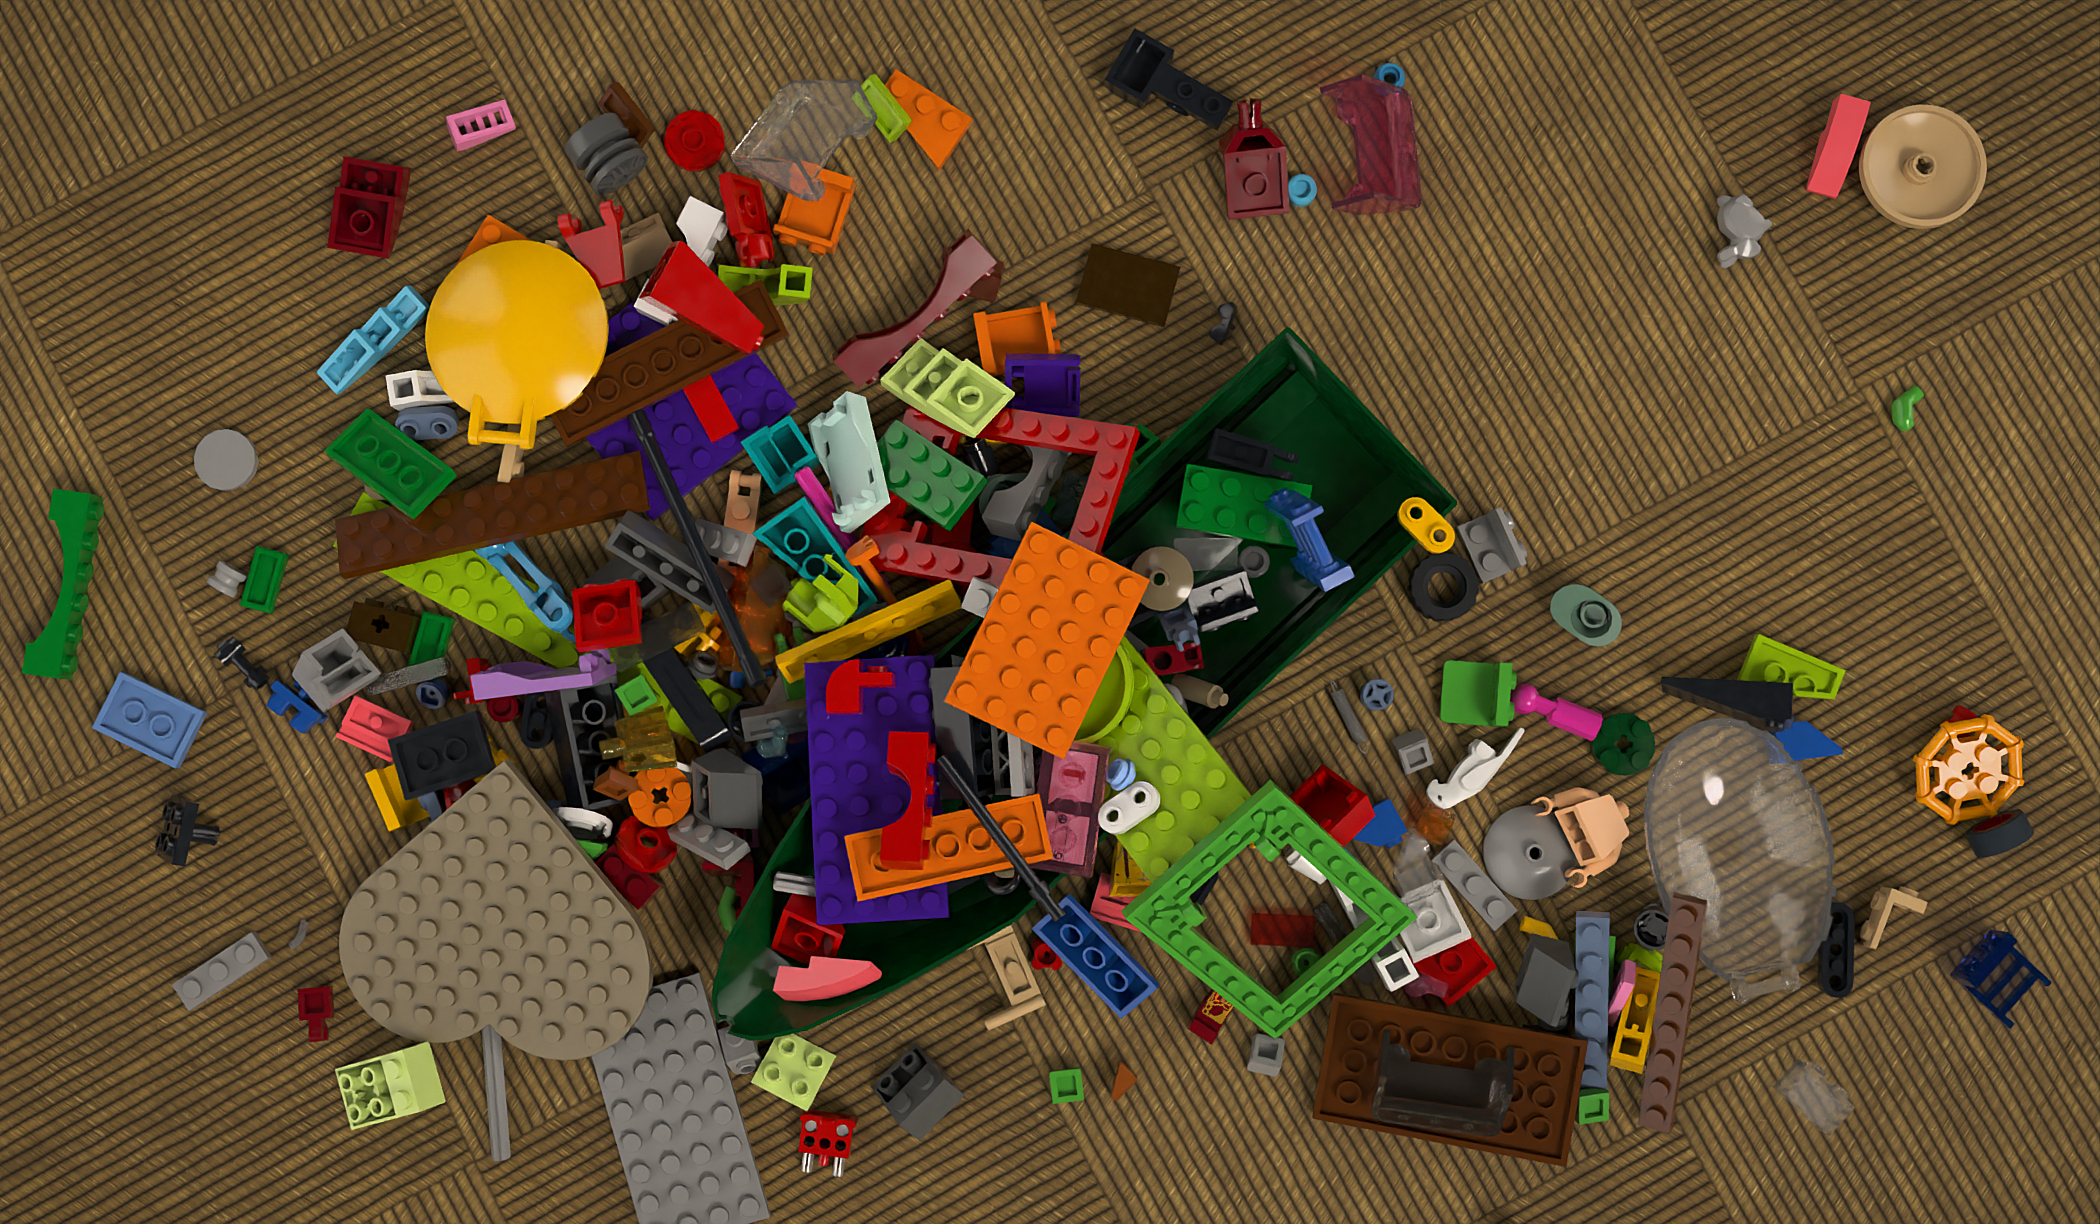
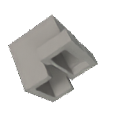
M343 628L302 652L292 673L293 678L323 713L377 680L381 674L362 650L357 652L358 645Z

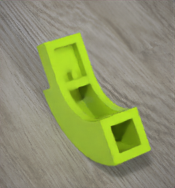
M781 264V267L775 269H753L719 265L718 278L733 293L762 279L774 305H793L807 302L810 299L813 268Z

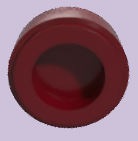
M515 695L489 698L487 712L494 721L508 723L518 716L520 702Z

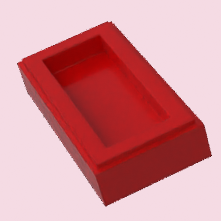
M711 375L683 389L713 444L740 429Z

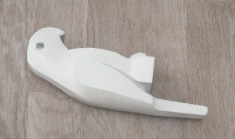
M1518 728L1497 756H1495V750L1482 740L1475 739L1468 746L1469 755L1455 766L1447 783L1440 784L1436 779L1429 783L1426 790L1429 802L1441 810L1447 809L1481 791L1508 758L1525 732L1524 729Z

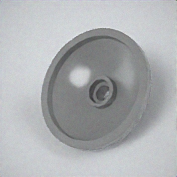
M1538 806L1512 808L1496 818L1485 835L1482 853L1486 871L1495 885L1511 896L1536 900L1553 895L1564 887L1571 878L1564 876L1565 871L1576 866L1577 858L1555 813L1551 811L1542 817L1535 816V814L1544 812L1546 808ZM1533 847L1539 850V856L1536 859H1532L1529 855Z

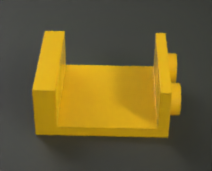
M395 764L384 769H374L364 774L389 831H399L430 817L428 810L422 808L418 798L405 801Z

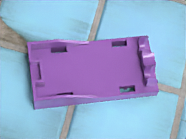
M600 649L584 654V656H579L580 666L555 669L529 661L497 664L488 668V671H480L470 675L475 700L594 685L617 674L615 661H610V655L606 649Z

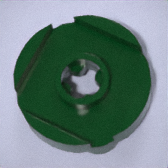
M1629 713L1612 714L1604 718L1596 738L1590 741V751L1595 761L1608 773L1620 776L1632 775L1647 768L1655 751V739L1650 725L1645 720H1641L1639 717ZM1621 735L1626 736V741L1630 742V748H1626L1625 753H1621L1620 748L1615 747V741H1619Z

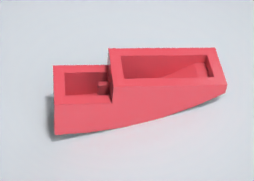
M1840 94L1833 100L1826 128L1819 138L1805 191L1833 199L1837 198L1859 143L1871 102L1845 94Z
M811 956L808 968L779 966L773 991L785 1001L823 1000L861 989L881 979L882 972L871 961Z

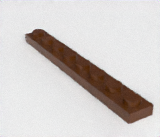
M1677 892L1674 893L1671 901L1638 1121L1640 1126L1670 1134L1673 1129L1708 900Z

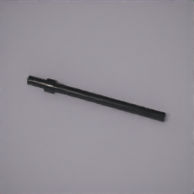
M944 754L935 762L1030 888L1028 893L1034 901H1039L1054 922L1063 917L1065 913L1050 894L1051 888L1045 880L1040 881L949 757Z

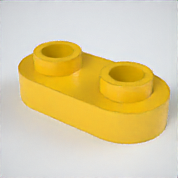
M1412 497L1400 505L1397 513L1399 523L1427 551L1440 554L1451 548L1455 540L1452 526L1424 499ZM1411 508H1418L1420 510L1421 517L1419 519L1411 517ZM1435 531H1441L1444 534L1442 542H1437L1433 538Z

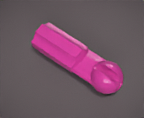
M1519 684L1510 693V702H1514V711L1517 713H1538L1547 717L1548 724L1590 741L1596 738L1603 721L1602 714L1559 697L1554 701L1541 697L1536 688L1530 684Z

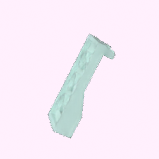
M846 391L833 402L834 407L826 414L821 412L808 423L813 449L830 481L836 513H832L833 520L840 526L842 532L852 533L888 505L890 498L866 397Z

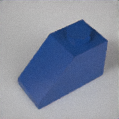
M1792 716L1791 729H1785L1783 732L1766 731L1771 763L1843 754L1842 748L1807 721L1795 722L1794 716Z
M1384 798L1371 805L1376 816L1353 838L1354 840L1381 847L1385 845L1386 849L1403 841L1401 835L1408 831L1391 800Z

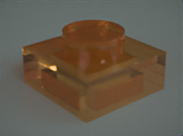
M1426 803L1414 824L1413 833L1441 845L1453 826L1456 815Z

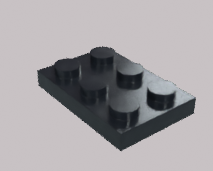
M472 711L388 740L405 801L488 775L496 768L480 711Z

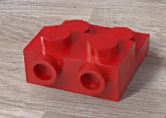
M618 579L611 584L598 585L592 583L585 584L578 589H572L575 642L579 653L642 643L640 620L643 619L641 592L635 580Z

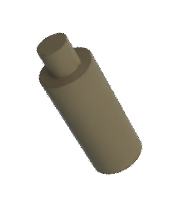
M1183 673L1176 674L1171 681V684L1177 687L1187 700L1210 708H1216L1219 705L1225 706L1228 703V695L1223 693V689L1218 685Z

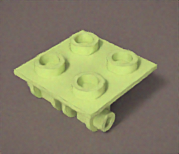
M795 1034L776 1037L751 1083L808 1111L836 1056Z

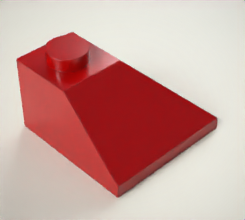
M792 893L783 909L771 949L807 965L810 963L811 956L836 958L845 929L842 924L817 925L816 897Z

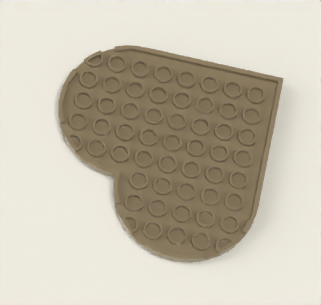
M509 758L500 763L370 875L350 899L340 927L339 953L341 965L348 986L356 1000L383 1027L402 1037L420 1042L444 1043L460 1040L473 1035L490 1024L506 1041L532 1055L553 1060H575L589 1057L611 1047L632 1029L646 1007L645 1004L649 991L652 988L654 963L651 962L648 947L650 943L639 917Z

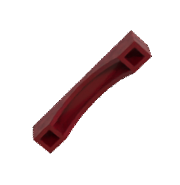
M968 229L946 249L944 265L938 282L929 297L915 312L888 328L868 333H855L832 354L833 362L858 388L864 383L867 385L871 384L880 375V368L887 362L889 364L894 363L903 354V347L910 341L912 343L917 342L925 334L926 330L924 328L932 321L935 323L940 321L948 313L949 309L947 307L955 300L958 302L963 300L971 292L970 286L978 279L983 281L994 271L993 265L997 263L994 256Z

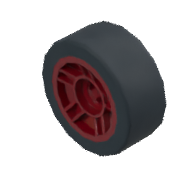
M2017 809L1999 813L1993 818L1989 817L1973 825L1967 830L1965 836L1974 854L1979 858H1986L2018 847L2028 841L2033 836L2034 831L2024 811Z

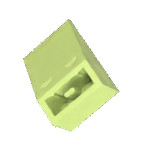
M428 1041L335 1069L351 1130L418 1113L446 1102Z

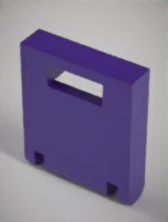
M1006 353L1005 386L1012 390V376L1024 377V396H1014L1006 404V408L1065 417H1078L1080 415V407L1076 405H1080V367L1078 366L1080 365V355Z

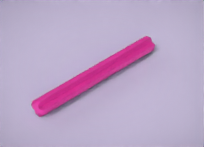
M809 467L800 469L794 475L795 479L847 552L859 540L853 532H842L840 526L834 522L832 513H836L835 505ZM857 566L860 572L865 577V579L870 584V586L873 588L875 593L878 595L879 600H882V596L879 594V592L872 584L868 576L865 574L863 569ZM877 570L878 573L880 574V576L882 577V579L885 581V583H886L887 586L889 587V589L892 591L891 587L889 586V584L887 583V581L885 580V578L883 577V575L880 573L879 570Z

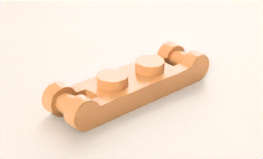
M731 471L724 526L751 535L756 531L763 485L762 474L753 473V475L742 474V471ZM740 487L751 488L750 496L739 495ZM752 553L746 567L741 565L739 567L729 566V561L720 558L717 565L736 576L737 582L748 583Z

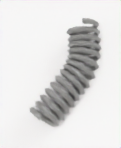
M300 920L298 933L295 939L289 942L292 950L296 949L305 940L303 937H306L305 933H307L308 928L306 924H309L308 922H303L306 920Z

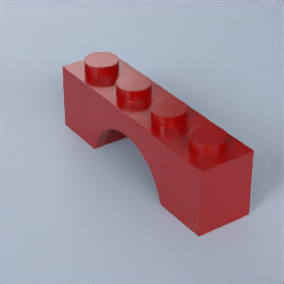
M889 731L887 765L891 774L900 777L908 784L911 789V800L908 809L900 819L882 827L880 862L883 869L923 870L924 860L930 859L931 843L930 840H925L926 827H932L933 810L932 807H927L928 795H934L935 777L929 774L930 763H936L937 745L931 743L929 732Z

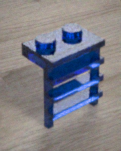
M1990 929L1949 976L1958 981L1965 991L1971 993L1978 1000V1003L1985 1006L1992 1013V1016L1999 1019L2007 1028H2011L2014 1023L2005 1016L2037 979L2046 987L2052 982L2013 947L2018 940L2009 932ZM2010 953L2015 960L1984 994L1979 992L1977 988ZM2024 966L2029 973L1998 1007L1992 1004V1000Z

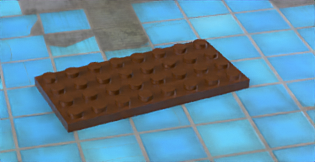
M1333 992L1312 1119L1566 1167L1588 1040Z

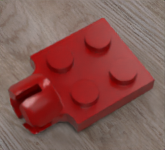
M732 172L718 175L720 182L719 194L724 202L727 215L725 222L731 236L737 238L735 249L740 266L747 268L759 267L760 263L767 259L768 263H771L774 260L775 253L761 182Z

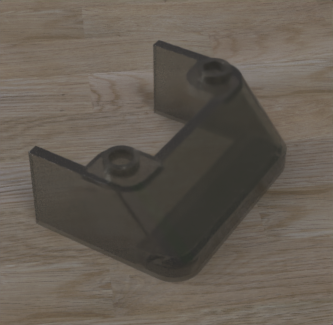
M1384 1029L1378 1052L1371 1115L1373 1118L1387 1123L1485 1137L1495 1136L1500 1133L1513 1096L1515 1047L1507 1048L1503 1062L1496 1058H1484L1475 1064L1474 1070L1412 1062L1410 1061V1053L1403 1046L1389 1044L1390 1030Z

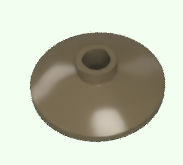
M1154 547L1148 549L1136 559L1131 571L1150 580L1140 600L1143 605L1150 609L1158 611L1174 609L1181 605L1192 591L1194 584L1192 566L1181 552L1173 548ZM1157 573H1162L1165 576V582L1162 585H1158L1154 580Z

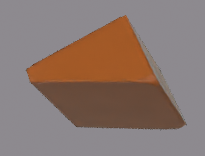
M1121 1059L1118 1062L1110 1093L1114 1101H1117L1137 1081L1136 1074Z

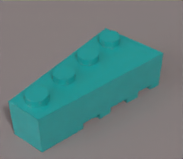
M807 496L801 498L752 533L810 583H813L820 574L833 585H836L842 578L840 574L823 561V557L826 554L832 555V559L858 580V609L851 617L852 619L878 601V595L858 567L850 565L845 557V549Z

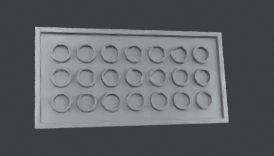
M698 972L653 986L649 991L645 1004L646 1007L632 1029L611 1047L592 1055L639 1224H750L769 1218L771 1212L729 1067L725 1061L702 974Z

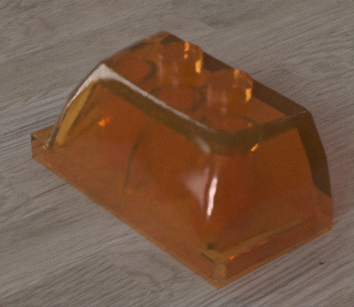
M754 546L747 566H737L730 602L753 652L757 655L763 667L775 661V656L778 655L774 635L782 633L783 637L786 636V619L782 604L788 596L785 594V590L794 580V576L777 559L768 556L769 548ZM724 630L717 669L743 673L737 654L726 630Z

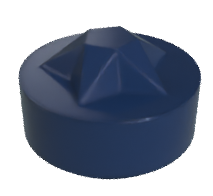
M427 677L416 688V696L423 706L430 709H438L449 699L450 691L441 679Z

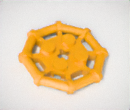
M1987 714L1975 719L1952 723L1948 721L1940 724V730L1921 752L1913 757L1916 765L1917 787L1914 797L1918 803L1925 804L1943 817L1947 824L1955 825L1958 821L1987 816L1990 818L1998 815L1997 810L2018 786H2023L2025 779L2022 777V748L2024 746L2022 738L2014 736L1994 721L1993 716ZM1974 732L1973 736L1957 739V734ZM1990 733L2001 743L1994 747L1990 746L1985 742L1987 734ZM1948 740L1949 743L1945 746L1947 748L1945 753L1943 755L1939 753L1936 757H1934V755L1941 749V747ZM2007 753L2009 773L2001 771V756ZM1967 763H1971L1974 766L1973 770L1967 775L1961 773L1962 769L1967 768ZM1934 766V781L1930 783L1929 767ZM1999 780L2005 781L1989 800L1987 794L1993 793L1997 789ZM1942 790L1949 794L1948 804L1946 805L1935 797V794ZM1978 799L1981 804L1960 808L1962 801Z

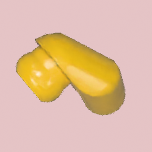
M1525 915L1523 916L1519 928L1521 931L1559 940L1550 924Z

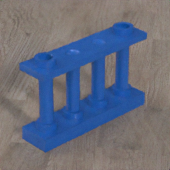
M1283 488L1269 496L1271 500L1263 503L1265 508L1285 521L1298 548V556L1290 559L1298 573L1325 592L1355 577L1349 564L1329 552L1313 517L1324 512L1321 505L1293 489Z

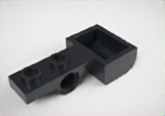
M1134 28L1105 77L1104 86L1116 96L1139 109H1143L1150 96L1154 94L1164 100L1168 107L1178 114L1187 117L1191 115L1218 131L1234 101L1169 65L1174 57L1175 50Z

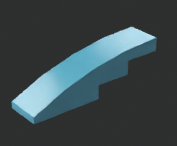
M405 286L387 307H380L361 329H354L316 373L336 395L341 394L407 335L428 313L430 305L412 286Z

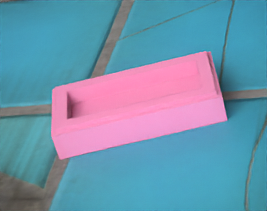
M1625 959L1612 982L1611 1000H1608V1026H1614L1635 985V962Z

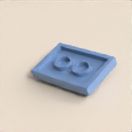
M120 672L92 728L173 768H180L208 712L126 672Z

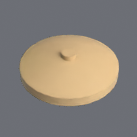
M1912 105L1889 114L1869 133L1859 158V175L1862 188L1874 208L1892 222L1916 229L1939 227L1964 214L1978 199L1983 189L1987 172L1986 154L1975 130L1958 114L1934 105Z

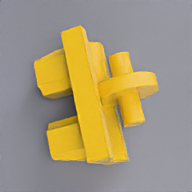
M692 603L687 610V613L696 620L689 629L678 621L667 631V634L675 643L673 647L688 658L695 650L705 652L710 646L716 651L721 648V645L715 641L723 632L717 627L721 622L717 610L711 614L695 603Z

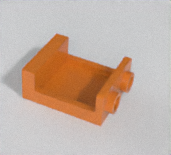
M795 160L791 170L793 175L778 224H774L773 232L776 237H779L778 241L785 245L796 247L798 243L808 246L807 250L817 255L825 256L826 252L834 254L856 188L855 180L853 177Z
M1046 301L1040 302V306L986 315L985 311L973 313L982 368L994 378L1005 376L1006 353L1062 354L1059 339L1053 340L1051 328L1057 327L1054 309L1048 310Z

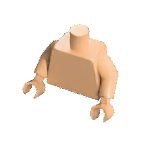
M1577 787L1554 794L1555 798L1552 799L1546 797L1536 798L1531 804L1539 801L1545 804V811L1535 814L1538 817L1545 816L1552 811V808L1558 807L1559 810L1554 813L1580 866L1586 865L1582 869L1571 867L1565 871L1564 876L1571 877L1578 872L1579 879L1571 884V886L1580 888L1586 884L1587 876L1592 874L1594 877L1617 862L1623 846L1622 841L1629 836V829L1624 821L1629 816V809L1621 801L1615 803L1613 797L1609 794L1600 797L1596 791Z

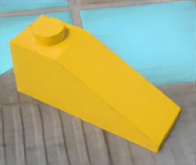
M1636 967L1635 985L1622 1009L1611 1054V1066L1642 1074L1653 1028L1661 973Z

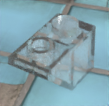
M1415 828L1409 829L1394 866L1392 877L1404 903L1407 905L1440 892V881L1444 880L1437 862L1432 864L1427 855L1430 852L1427 840L1423 834L1418 836Z

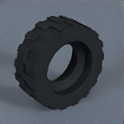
M1447 552L1426 557L1412 569L1413 572L1409 575L1407 592L1410 595V603H1413L1414 609L1418 613L1420 612L1424 618L1433 619L1435 622H1447L1461 617L1475 604L1476 596L1479 594V579L1475 575L1474 567L1470 566L1465 558H1460L1458 554L1454 553L1447 554ZM1438 572H1447L1457 580V595L1449 602H1438L1428 592V582Z

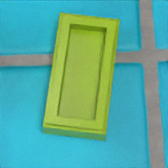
M876 74L869 75L853 94V97L889 143L896 141L913 122Z

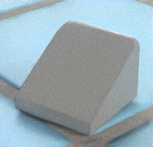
M1420 729L1392 739L1393 747L1405 775L1434 764L1427 738Z
M1254 1033L1247 1070L1276 1077L1282 1065L1285 1039H1274L1268 1035Z

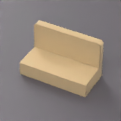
M659 212L621 230L625 279L628 280L656 267L668 244L672 243Z

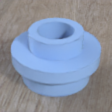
M1117 758L1110 764L1106 772V781L1110 783L1111 788L1120 791L1132 784L1136 775L1134 763L1129 759L1122 760Z

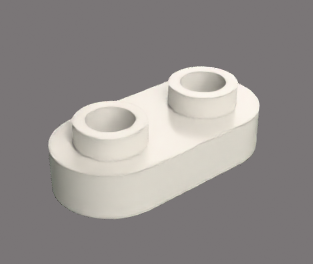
M1144 781L1132 784L1102 805L1098 813L1100 826L1111 834L1125 833L1158 809L1160 805L1159 791L1156 787ZM1144 792L1146 795L1145 801L1137 803V795ZM1113 811H1117L1119 814L1115 822H1111L1109 819Z

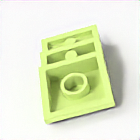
M922 338L880 379L882 387L907 404L936 421L972 438H975L1015 396L1014 391L967 358L961 361L946 349L942 348L939 351Z

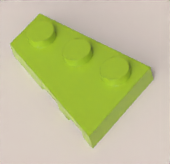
M1756 634L1737 680L1793 683V697L1832 700L1836 697L1846 670Z

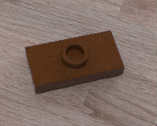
M619 82L611 84L598 104L605 113H616L630 132L628 138L635 139L639 144V148H643L655 131V128Z

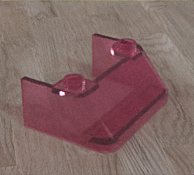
M1363 74L1320 87L1321 94L1337 98L1336 112L1339 119L1353 127L1359 183L1349 186L1345 199L1332 202V209L1355 215L1408 211L1420 207L1422 194L1413 106L1409 93L1402 87Z

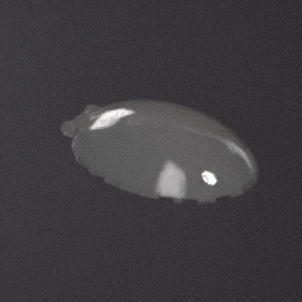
M1715 718L1689 726L1675 736L1661 752L1651 773L1646 791L1644 831L1647 858L1652 877L1668 918L1672 896L1675 892L1708 900L1699 960L1725 981L1729 980L1734 999L1740 1004L1749 1001L1750 997L1784 989L1789 991L1800 989L1801 982L1796 964L1809 962L1813 959L1821 942L1827 939L1833 919L1830 916L1832 897H1836V886L1832 883V866H1835L1831 833L1823 805L1815 787L1809 785L1802 773L1803 766L1798 760L1794 761L1783 748L1784 744L1767 730L1757 729L1749 725L1747 721L1732 718ZM1781 968V977L1746 984L1745 976Z

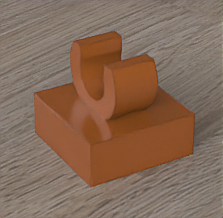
M618 760L616 767L609 766L608 771L595 778L593 790L621 801L637 790L638 779L629 776L631 765H625L624 761Z

